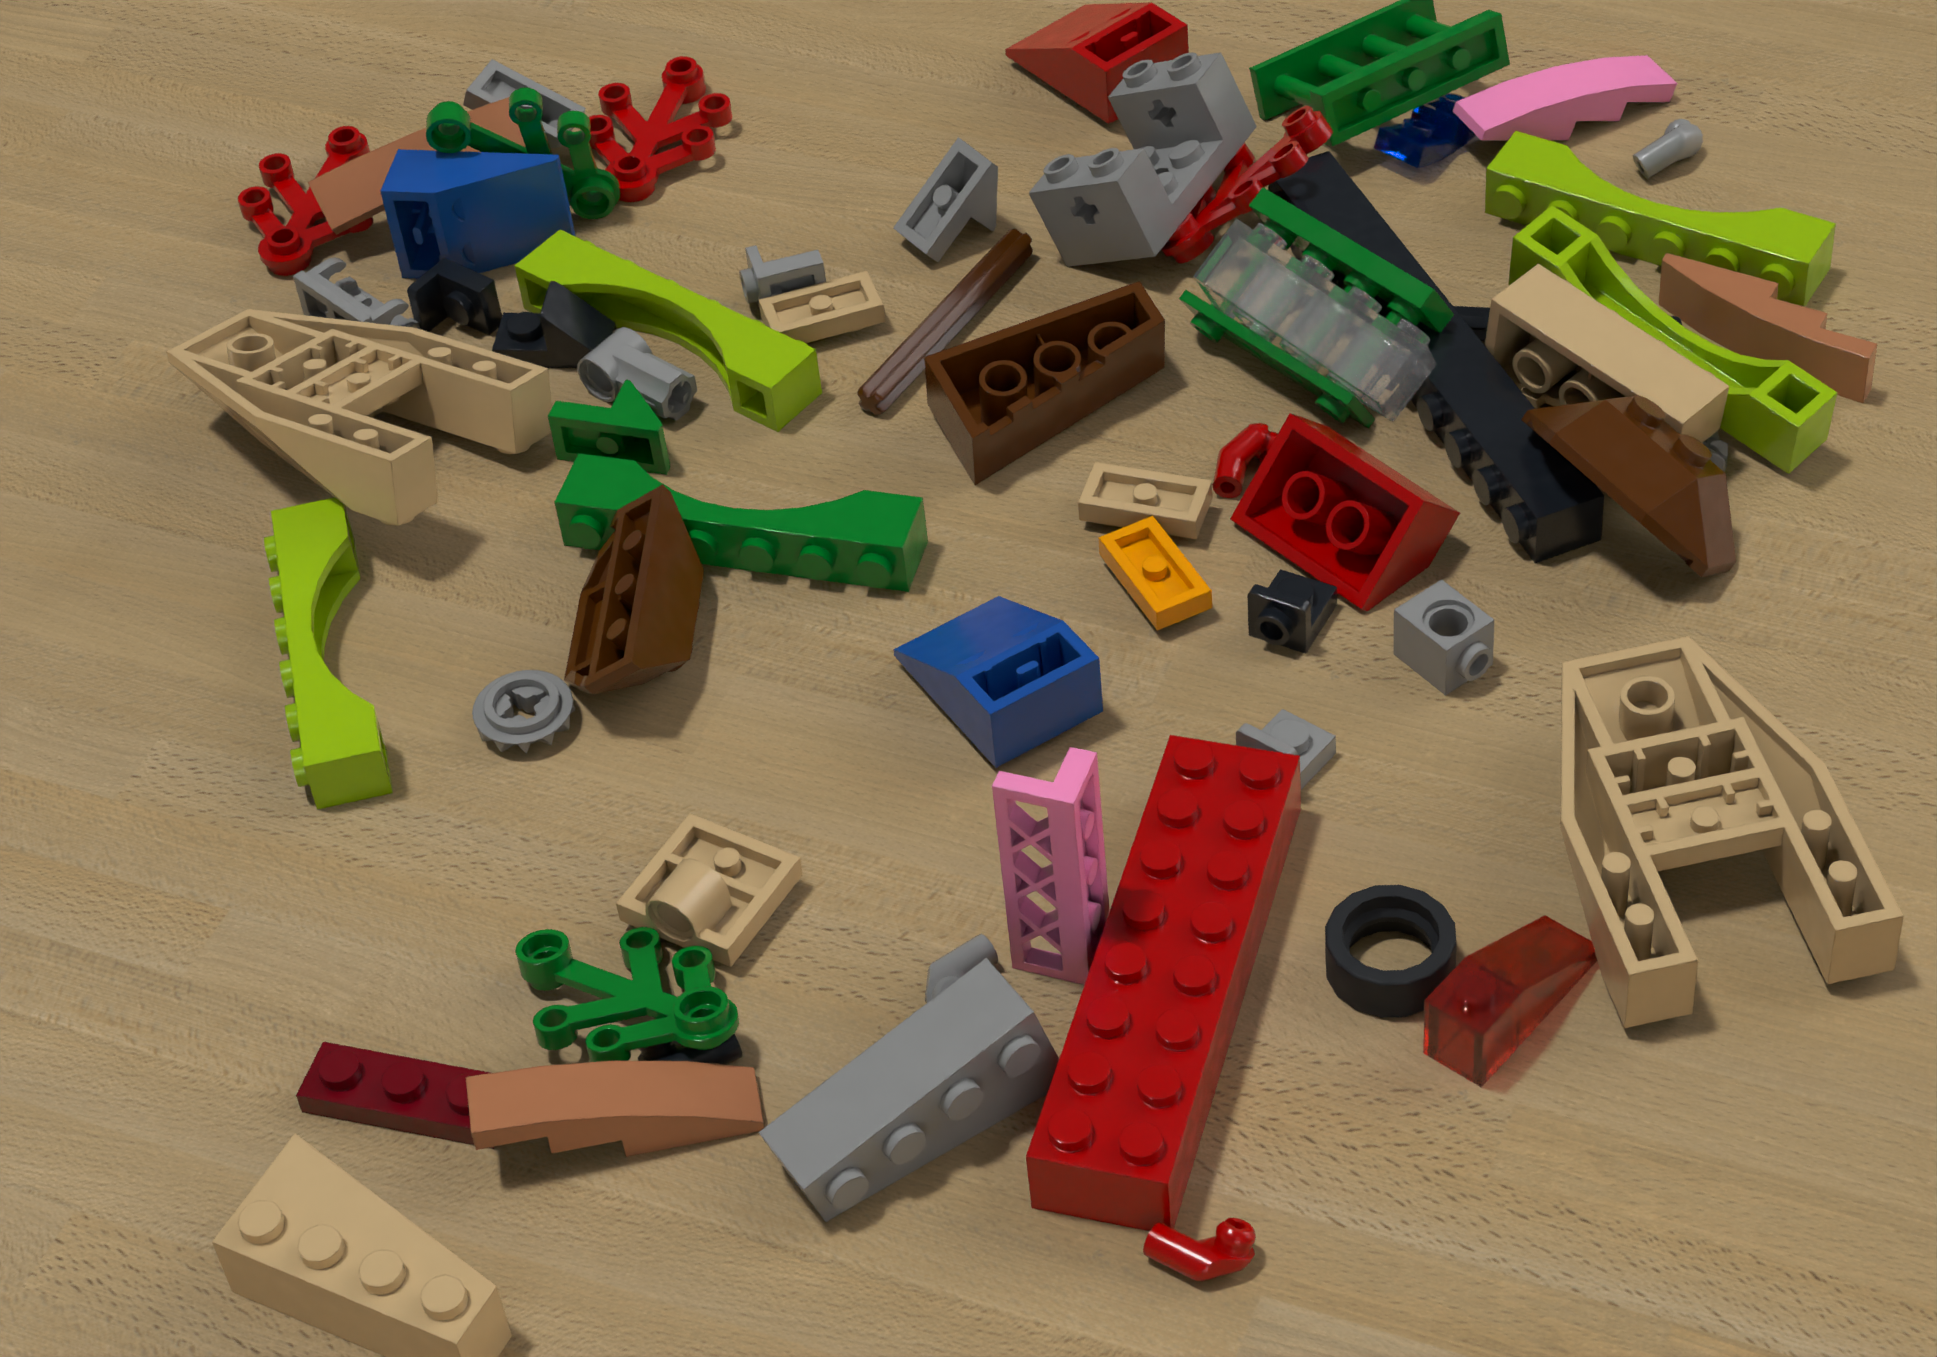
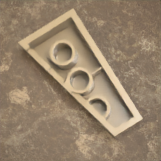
M1537 264L1491 299L1485 347L1534 408H1539L1544 403L1552 406H1561L1639 395L1656 403L1666 414L1664 421L1680 435H1689L1703 443L1720 429L1729 385L1540 264Z
M296 1133L212 1241L232 1292L385 1357H498L512 1337L495 1284Z

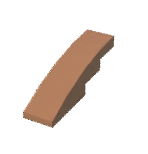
M509 97L467 111L472 123L526 147L518 124L514 123L509 116ZM426 128L359 156L308 182L328 224L336 235L385 210L380 190L397 150H435L426 140ZM470 146L461 150L464 152H480Z
M1665 254L1661 266L1658 305L1674 316L1681 318V321L1703 336L1735 353L1765 360H1789L1838 392L1837 395L1864 403L1872 388L1877 343L1827 330L1828 313L1778 300L1779 283L1673 254Z
M601 1061L536 1066L466 1077L470 1127L476 1150L547 1137L551 1153H558L622 1140L625 1155L629 1157L755 1133L765 1128L754 1067L690 1061Z

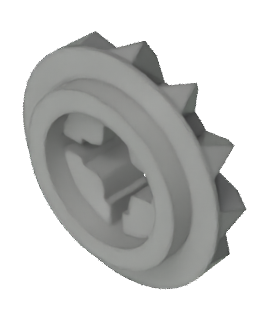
M522 670L503 675L489 683L477 696L473 705L472 715L482 741H494L501 752L513 745H518L527 754L531 743L541 741L552 745L555 732L569 730L570 714L575 711L571 690L561 678L544 671ZM515 704L519 710L523 709L527 713L535 712V716L528 719L522 715L514 716L512 705Z

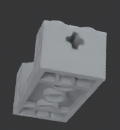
M1190 52L1170 61L1153 63L1152 60H1142L1131 65L1124 71L1122 81L1108 96V99L1133 150L1119 151L1117 148H1109L1096 155L1076 158L1071 154H1067L1052 160L1045 166L1043 170L1044 175L1030 190L1029 195L1067 267L1156 257L1257 126L1221 52L1201 56Z

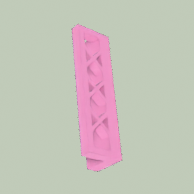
M1069 747L1054 782L999 771L992 785L1012 968L1085 985L1110 910L1097 752ZM1016 801L1047 807L1048 817L1037 822L1019 807ZM1032 845L1050 860L1052 864L1041 868L1021 849ZM1037 891L1057 909L1046 913L1026 895ZM1041 935L1061 954L1032 948L1030 940Z

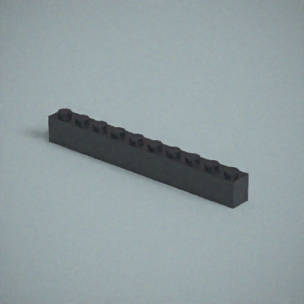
M1330 151L1308 157L1307 163L1300 170L1269 184L1268 190L1435 289L1454 313V316L1441 333H1438L1422 322H1419L1416 328L1409 326L1382 363L1389 371L1397 392L1400 395H1407L1417 408L1423 426L1428 431L1434 430L1444 443L1451 463L1457 468L1462 467L1473 481L1480 501L1484 505L1490 504L1501 518L1508 538L1513 543H1520L1534 563L1601 541L1604 494L1596 484L1521 420L1527 410L1535 409ZM1292 244L1290 248L1293 255L1298 260L1303 259L1301 254L1304 251ZM1333 270L1329 276L1323 274L1316 283L1323 293L1328 292L1335 301L1347 286L1343 282L1346 276L1336 270ZM1377 295L1372 302L1365 300L1347 324L1348 326L1354 325L1363 337L1365 345L1390 313L1387 309L1389 302Z

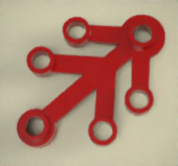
M680 56L667 62L662 73L664 90L647 122L633 107L630 89L627 85L623 83H610L599 90L598 96L601 111L604 115L589 117L591 122V139L589 144L591 149H595L608 164L605 170L617 178L620 185V201H642L653 194L659 174L693 160L699 161L710 158L716 151L714 133L711 128L725 126L732 120L733 115L728 96L721 93H712L704 96L706 85L703 69L693 58ZM700 99L698 112L673 121L681 104L692 103ZM609 117H613L634 141L635 144L630 153H627L615 141L613 123ZM682 139L683 145L656 154L659 148Z
M1310 106L1301 107L1291 113L1282 123V127L1286 131L1283 138L1251 167L1249 166L1255 161V156L1244 142L1223 169L1225 174L1217 194L1213 187L1210 186L1161 249L1165 256H1173L1178 264L1193 260L1213 243L1215 237L1211 232L1212 229L1241 214L1252 211L1249 205L1262 187H1266L1300 170L1309 159L1307 154L1322 146L1333 134V129L1320 111H1313Z
M341 126L331 131L325 144L327 159L315 178L370 152L366 136L353 126ZM282 153L270 154L264 157L259 162V170L264 185L274 188L293 214L286 226L273 213L274 206L268 189L260 186L250 187L243 190L238 196L242 217L247 221L253 222L264 237L258 245L261 261L269 267L272 273L281 276L294 275L301 270H305L311 263L314 247L348 233L365 231L374 222L372 216L337 235L332 231L327 221L313 226L316 220L325 216L311 188L309 187L305 193L295 180L289 156Z

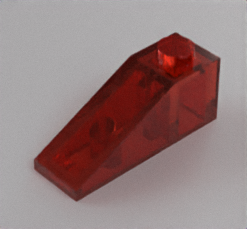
M1544 915L1466 956L1424 1000L1423 1054L1482 1088L1598 961L1592 941Z

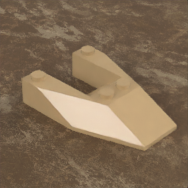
M247 309L167 351L168 362L262 444L352 511L378 519L386 525L399 526L412 521L417 514L438 502L432 437L372 418L381 412L390 413L495 447L499 452L505 454L525 452L532 444L551 433L548 421V414L552 409L548 368L418 328Z
M1690 636L1562 662L1560 828L1601 975L1624 1028L1689 1015L1693 1012L1698 959L1658 871L1762 850L1827 985L1895 969L1904 916L1825 763Z

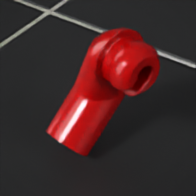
M1264 423L1249 424L1222 447L1218 454L1213 479L1214 492L1223 498L1239 496L1243 489L1247 464L1253 457L1262 462L1278 433L1269 431L1268 425Z
M1227 1218L1217 1225L1216 1236L1197 1241L1159 1222L1150 1230L1144 1243L1143 1254L1192 1280L1205 1281L1244 1270L1255 1256V1250L1252 1248V1245L1255 1243L1256 1234L1254 1228L1248 1222L1239 1218Z

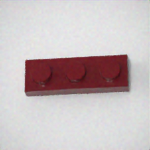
M323 1042L296 1097L301 1111L304 1113L475 1145L470 1127L466 1077L489 1074L490 1072Z

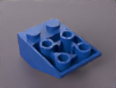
M398 149L380 190L402 278L418 279L443 258H447L475 272L483 273L518 263L560 229L576 237L559 155L464 151L442 153L435 150Z
M997 596L893 649L896 659L995 768L1103 712L1099 657L1063 620L1001 596Z

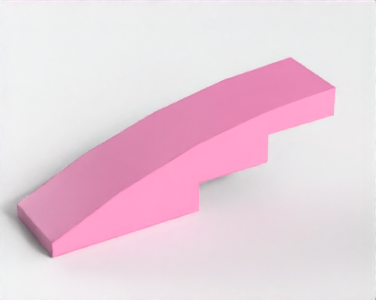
M1648 55L1598 58L1554 66L1502 82L1457 101L1453 112L1481 141L1509 140L1515 131L1546 140H1569L1576 121H1620L1627 102H1670L1678 83Z

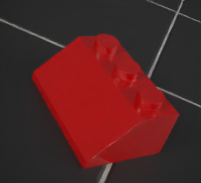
M1289 413L1230 520L1319 581L1336 586L1338 594L1360 609L1369 611L1431 565L1460 512L1328 426Z

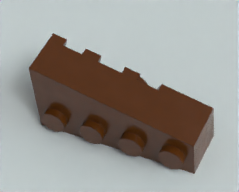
M1140 281L924 357L927 404L974 485H977L1165 368V319Z

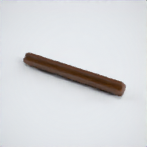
M1016 229L1008 230L857 391L860 398L859 405L864 411L870 410L875 415L883 414L925 369L924 357L942 351L1033 253V248L1030 245L1032 238L1029 234H1021Z

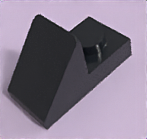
M550 281L541 313H503L492 351L545 368H577L578 362L617 329L615 322L558 282Z

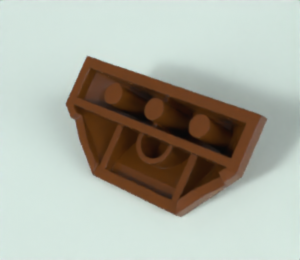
M1636 395L1527 410L1521 419L1525 424L1555 448L1668 549L1675 552L1700 577L1730 571L1736 563L1726 473L1710 460L1712 454L1703 443L1689 435H1680L1664 421L1666 418L1665 412L1656 403L1643 396Z
M664 485L655 488L618 509L610 527L615 531L599 550L580 594L564 681L572 688L590 694H598L643 685L666 672L678 670L690 660L700 606L704 569L674 498Z

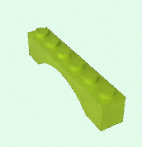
M1519 131L1513 133L1486 168V214L1527 226L1553 205L1596 233L1609 251L1662 266L1663 257L1666 253L1776 282L1779 283L1778 300L1803 307L1807 305L1831 268L1836 223L1781 207L1752 212H1710L1682 209L1652 202L1625 192L1597 176L1579 161L1567 145Z
M1551 205L1513 237L1508 285H1511L1537 264H1540L1560 278L1567 280L1574 287L1602 305L1614 310L1621 317L1655 339L1664 342L1668 347L1702 369L1712 373L1716 378L1729 385L1720 428L1786 473L1792 472L1827 440L1838 392L1789 360H1765L1740 355L1715 345L1688 330L1661 310L1634 284L1614 260L1596 233L1555 206Z
M560 229L514 265L525 310L532 313H541L550 281L558 282L615 322L616 328L626 327L634 331L656 335L677 343L699 356L718 374L729 392L735 412L776 432H779L822 394L816 349L801 340H795L767 327L758 320L750 319L721 305L716 300L708 299L686 289L673 280L665 279L639 267L630 260L622 259L607 252L590 241L582 240Z
M333 497L272 510L271 517L274 535L264 537V545L271 572L279 571V576L269 578V586L276 613L284 612V617L274 619V626L281 654H289L290 657L289 660L280 661L279 666L287 698L295 697V703L285 705V714L292 741H300L301 743L300 748L290 750L298 787L310 785L317 810L391 794L393 789L387 749L374 705L352 693L331 674L324 663V648L331 622L344 598L361 579L355 539L346 507L342 502Z

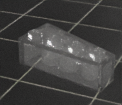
M1236 218L1193 275L1212 305L1232 319L1236 316L1251 331L1272 343L1276 336L1282 338L1279 345L1289 355L1316 372L1323 366L1329 370L1326 375L1329 380L1355 395L1361 403L1394 422L1437 365L1427 347V344L1430 342L1429 337L1404 319H1401L1397 325H1394L1378 314L1382 309L1381 305L1361 289L1353 286L1349 293L1336 286L1331 282L1334 274L1313 257L1305 255L1299 261L1283 249L1287 245L1285 240L1267 226L1258 223L1253 230Z

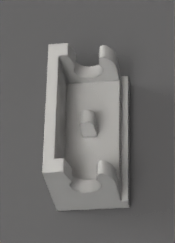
M329 258L305 273L301 270L293 276L303 314L306 316L420 329L419 322L413 318L406 319L400 315L409 308V304L403 300L393 299L384 304L359 288L356 280L350 276L337 281L335 284L330 282L329 279L333 274L341 272L346 267V263L339 258Z

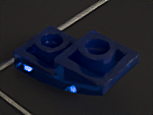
M1447 93L1413 109L1411 118L1404 119L1403 123L1380 127L1374 149L1416 168L1429 166L1443 160L1476 136L1453 112L1455 103L1466 97L1455 93Z

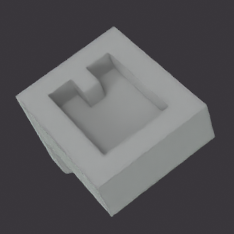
M756 245L745 248L748 268L739 270V275L747 303L757 302L759 307V299L826 282L824 263L819 250L763 263Z
M1284 709L1262 730L1244 723L1236 731L1237 746L1300 755L1301 790L1336 754L1335 735Z

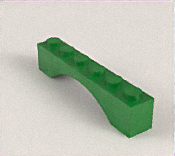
M578 453L554 501L564 546L600 550L615 531L610 525L617 510L664 484L650 476L635 460ZM664 485L674 498L702 565L909 592L928 544L923 497L863 490L837 500L806 507L759 510L731 508L702 502Z

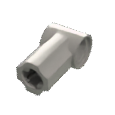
M626 327L617 329L577 364V371L582 383L599 400L605 402L613 401L616 399L624 381L630 380L655 414L663 418L669 417L675 421L690 410V403L697 392L694 375L654 356L646 341L638 333Z

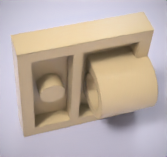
M689 813L616 902L619 919L637 928L649 927L655 929L661 938L684 948L689 946L706 947L711 951L713 960L732 967L802 877L801 860L796 855Z

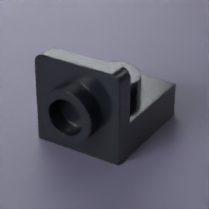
M447 258L440 260L407 289L413 318L419 322L421 330L430 332L447 317L460 325H467L486 335L492 334L499 328L502 313L494 280Z
M1280 569L1268 588L1255 584L1247 595L1249 636L1306 654L1337 606V587Z

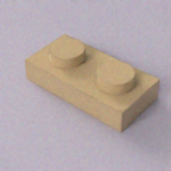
M867 271L758 300L761 318L765 326L795 340H801L806 344L886 322L884 305Z
M1095 462L1078 501L1079 520L1126 527L1154 516L1168 535L1197 539L1213 499L1212 480Z

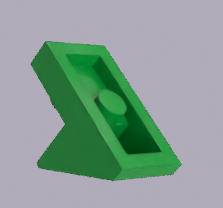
M630 380L624 381L611 408L555 401L548 414L557 460L574 462L578 453L635 460L646 472L667 475L671 467L662 422Z

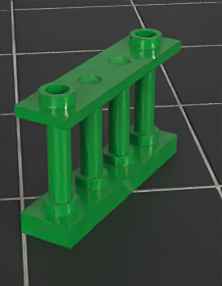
M1399 0L1249 69L1260 118L1267 120L1300 104L1310 106L1313 111H1320L1333 129V134L1324 143L1333 147L1510 65L1501 13L1488 9L1458 24L1449 26L1437 22L1433 0Z
M1262 187L1249 205L1264 223L1259 230L1263 234L1211 304H1208L1188 290L1183 292L1179 299L1195 315L1190 324L1214 343H1218L1222 337H1225L1318 396L1315 404L1338 422L1343 424L1348 417H1351L1369 429L1375 418L1356 396L1409 326L1416 328L1419 322H1422L1438 333H1441L1454 316V313L1435 289ZM1293 244L1304 251L1301 254L1304 261L1252 331L1232 319L1230 316L1281 249L1287 251ZM1333 270H1336L1346 276L1343 280L1347 285L1294 357L1272 344V341L1323 274L1329 276ZM1377 295L1389 302L1387 309L1390 313L1337 383L1332 382L1313 370L1365 300L1372 302Z

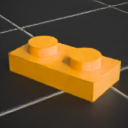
M1154 516L1098 537L1101 558L1157 631L1213 608L1212 590Z

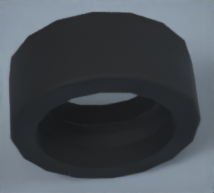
M1375 885L1354 892L1333 909L1325 926L1326 978L1337 997L1355 1010L1387 1018L1408 1017L1428 1010L1448 993L1456 975L1457 942L1455 922L1443 904L1421 890L1403 885ZM1377 932H1401L1415 936L1430 947L1432 954L1421 964L1404 970H1380L1361 963L1350 954L1349 948L1361 938Z

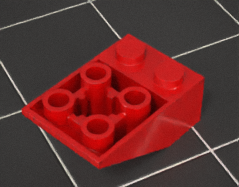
M1152 2L1085 4L1006 48L1005 53L1008 58L1110 124L1117 120L1118 117L1108 96L1122 81L1124 71L1142 60H1152L1153 63L1170 61L1180 55L1189 53L1188 25Z

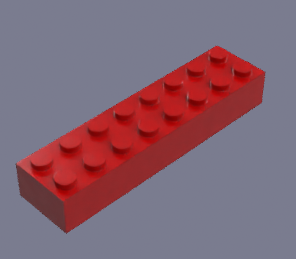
M1175 735L1169 736L1026 1154L1032 1208L1150 1231L1159 1222L1174 1229L1301 811L1300 755Z

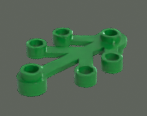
M519 88L513 91L509 97V116L514 123L518 124L526 147L472 123L468 112L456 102L445 101L437 104L428 113L426 118V140L433 149L442 153H456L470 146L480 152L552 154L541 121L543 116V99L541 94L532 88ZM521 105H530V106H532L533 108H530V109H522V108H520L519 106H521ZM567 111L558 118L557 138L563 146L569 148L574 168L573 170L561 164L569 206L572 207L577 215L586 219L606 217L612 212L614 206L619 201V182L613 174L596 166L589 144L591 139V122L589 117L580 111ZM569 128H579V129H581V130H580V131H577V132H571V131H568L567 129H569Z
M649 927L629 930L621 937L619 942L624 965L631 969L633 980L573 959L568 937L558 930L545 929L532 932L523 937L516 946L515 953L521 976L533 988L549 991L557 989L562 985H567L602 998L601 1000L572 1006L551 1005L538 1011L533 1018V1025L537 1042L544 1049L559 1050L566 1048L575 1042L578 1037V1030L603 1025L592 1030L586 1037L585 1043L590 1062L629 1061L631 1050L676 1041L689 1048L699 1050L712 1049L729 1039L738 1029L739 1015L737 1007L728 999L724 991L711 987V983L716 977L712 953L706 947L689 946L674 954L672 966L675 980L679 987L685 989L684 993L676 997L662 991L658 964L663 959L662 945L659 933ZM646 1015L656 1018L655 1020L626 1027L604 1025Z

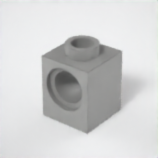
M1441 579L1394 609L1393 654L1446 696L1467 681L1478 679L1493 665L1495 620Z

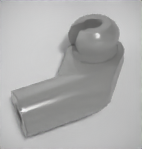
M1677 119L1668 125L1662 137L1634 154L1633 160L1643 176L1649 179L1672 163L1697 154L1703 143L1702 132L1698 126L1691 124L1688 120Z
M979 934L929 966L925 992L926 1003L985 958L992 965L998 963L997 952L985 935Z

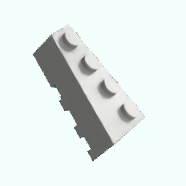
M985 958L759 1131V1134L786 1172L825 1222L1045 1096L1048 1093L1059 1057L1034 1011L992 963Z

